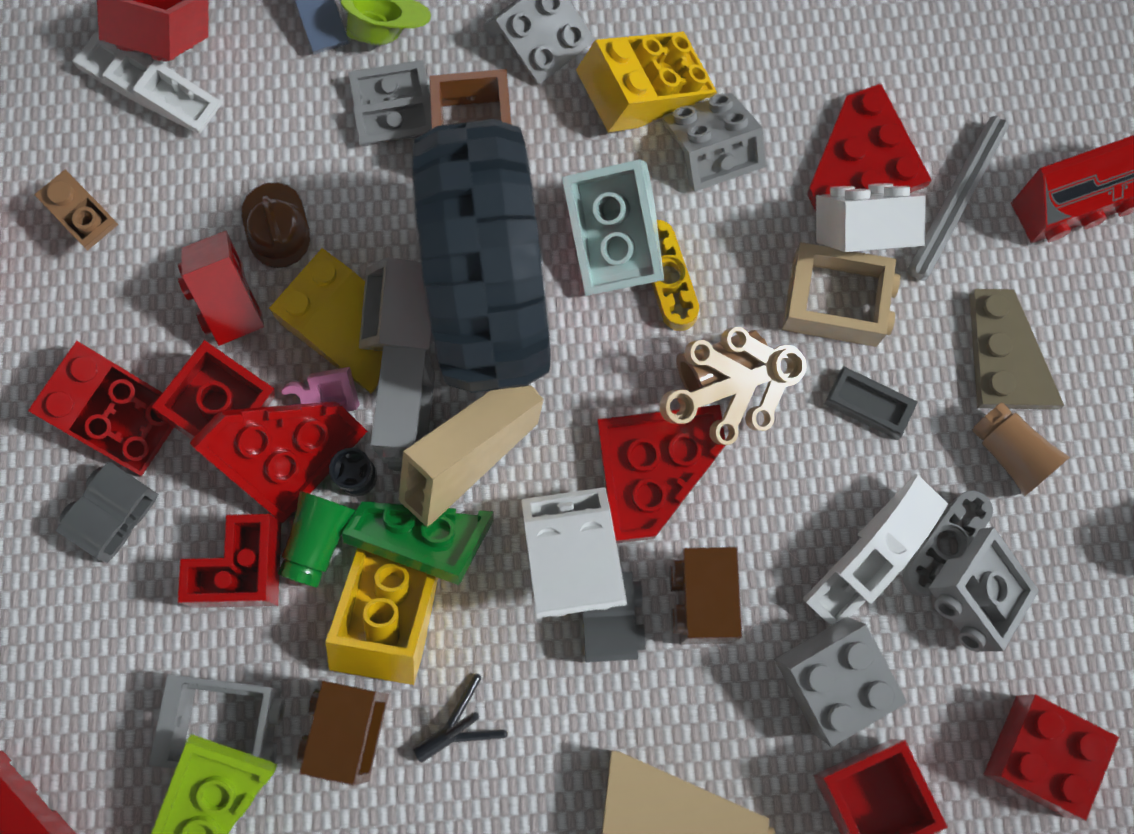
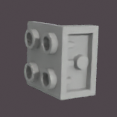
M515 0L483 25L491 38L503 34L536 84L544 82L594 42V37L570 0Z
M733 93L717 94L707 101L692 106H682L674 112L662 116L664 126L684 151L688 182L694 192L766 167L763 127Z

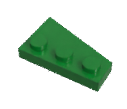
M362 501L342 532L343 543L459 585L494 521V511L479 510L478 515L458 514L456 513V508H448L432 524L426 527L403 504Z

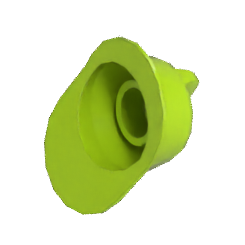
M339 0L341 6L347 11V36L350 39L371 45H387L396 40L404 28L424 26L430 22L431 18L429 9L415 0Z

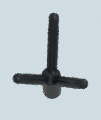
M480 674L473 675L445 727L413 747L414 754L421 763L453 742L503 739L507 737L508 733L506 730L462 732L479 719V714L473 712L459 721L481 680Z

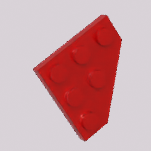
M881 83L846 96L807 192L815 212L816 195L830 194V187L854 186L855 189H868L869 184L891 183L893 186H910V193L928 187L932 181Z
M334 401L219 411L189 444L280 522L284 523L296 510L299 491L310 494L329 474V464L332 457L344 448H353L368 431L342 405Z
M720 405L699 407L695 417L685 424L670 423L662 417L660 412L597 419L606 494L610 506L616 543L655 539L726 445L716 444L710 437L711 425L717 420H722ZM679 409L671 410L673 414H676L679 411ZM722 426L720 429V436L724 440L725 433L724 427Z

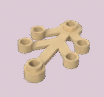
M742 327L728 328L723 332L721 336L723 348L728 352L743 351L764 365L750 370L713 350L712 345L708 341L696 340L690 342L685 348V358L688 363L694 366L706 365L728 378L692 392L687 390H670L666 392L660 401V413L666 421L674 424L688 423L695 417L699 407L733 395L722 420L715 421L710 427V437L713 442L720 445H731L738 438V426L756 386L768 382L760 405L751 407L746 413L745 420L747 426L755 431H766L773 426L774 412L786 386L796 384L803 377L806 371V360L797 348L790 345H781L772 349L750 337L747 330ZM734 332L740 338V343L737 347L731 342ZM698 345L704 351V356L701 360H698L694 354L695 348ZM782 359L787 363V369L784 373H782L780 368ZM673 399H676L680 404V409L676 414H673L670 410V403ZM761 411L764 415V422L759 426L756 422V415ZM723 425H726L729 433L727 438L723 440L720 436V429Z

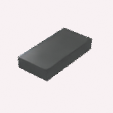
M843 366L824 404L899 440L918 401Z

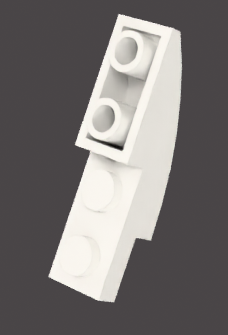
M915 474L857 534L860 539L804 596L803 600L830 626L846 617H851L865 601L872 604L917 552L940 519L948 503L919 475Z

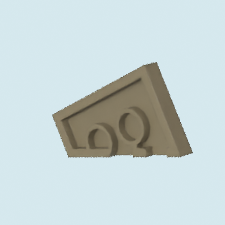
M973 289L969 294L977 408L994 409L1000 403H1004L1009 409L1058 410L1063 407L1062 398L1015 290Z

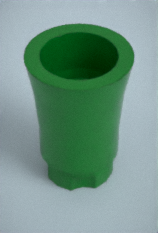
M299 491L295 517L288 541L281 556L284 560L278 574L296 582L318 587L322 572L327 571L342 532L356 510Z

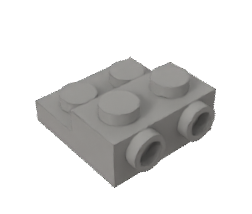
M994 527L980 529L961 558L948 559L929 587V590L937 599L934 603L936 611L954 622L960 630L958 635L959 642L967 649L975 652L1004 651L1039 592Z

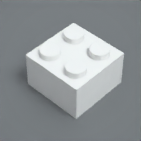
M891 183L869 184L868 189H855L854 186L830 187V194L816 195V243L843 252L925 246L926 196L910 193V186H893Z

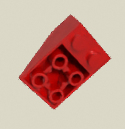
M77 340L28 410V412L141 477L174 428L156 416L152 409L153 404L163 392Z

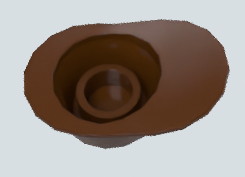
M278 182L265 183L254 188L246 196L241 207L242 222L248 246L253 256L263 265L273 268L289 267L299 262L307 253L311 241L304 206L298 193L289 185Z

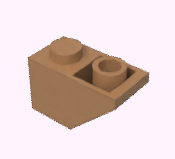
M66 169L34 194L87 251L119 225Z

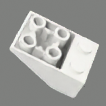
M605 487L521 499L537 618L559 617L569 613L596 609L606 610L611 607L627 605L612 516Z

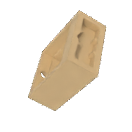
M800 242L793 256L782 330L877 347L886 335H891L895 323V311H890L891 298L896 297L900 285V274H895L896 259L855 251L843 252L831 247ZM813 266L879 278L873 322L807 311Z

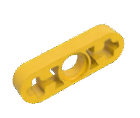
M657 220L659 238H664L662 245L664 256H661L663 267L670 266L675 268L679 272L680 278L673 284L657 281L652 282L651 285L664 323L675 331H685L695 324L699 313V303L673 228L667 222ZM679 291L678 298L681 307L685 309L690 308L684 319H681L678 313L671 314L675 307L673 295Z

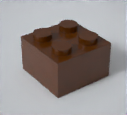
M737 547L683 548L677 560H673V566H670L669 569L670 591H678V604H675V608L671 609L672 635L679 634L680 645L731 644L742 638Z
M322 681L321 688L314 689L309 702L308 715L312 716L313 720L309 735L304 734L298 747L297 762L302 763L299 774L353 786L369 782L389 694Z

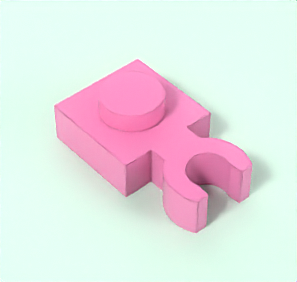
M350 367L311 373L307 377L309 386L302 382L293 381L286 384L281 390L282 395L296 394L300 398L299 404L336 401L347 411L357 410L360 405Z

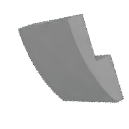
M424 60L348 72L360 146L418 137L432 129L431 99Z

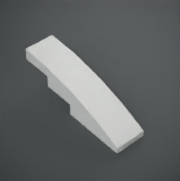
M96 32L73 60L76 68L109 88L199 134L222 105L220 100L157 60L150 62L134 51L119 50L115 47V44L99 40V34Z

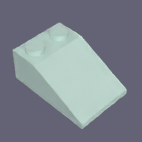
M639 159L562 177L585 296L664 280L655 203L647 162Z

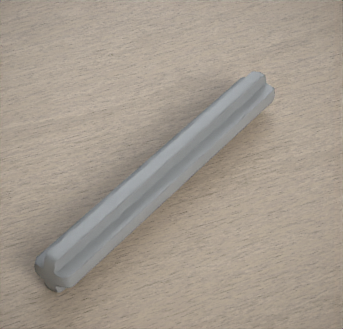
M991 116L988 122H986L925 236V246L919 247L908 268L910 276L924 281L931 274L1009 127L1006 120L998 116Z

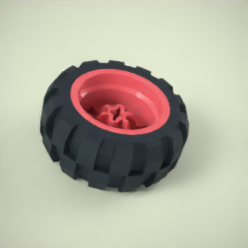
M496 119L438 125L414 140L412 174L416 224L426 301L435 351L445 384L471 393L528 386L549 373L551 351L534 196L527 149L521 128Z

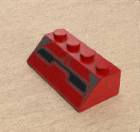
M1134 135L1039 168L1011 202L1030 243L1045 238L1048 242H1053L1068 235L1071 229L1082 225L1084 230L1104 222L1107 219L1106 216L1117 213L1119 217H1123L1134 212Z

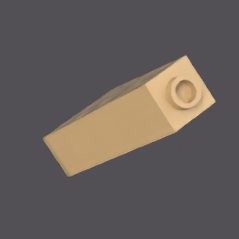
M531 385L491 390L403 451L398 500L428 527L538 424L544 399Z
M610 750L601 834H775V828L769 827V818L620 751Z

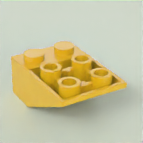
M684 31L596 39L576 68V72L607 132L642 127L662 118L666 114L674 112L679 107L694 105L717 93Z

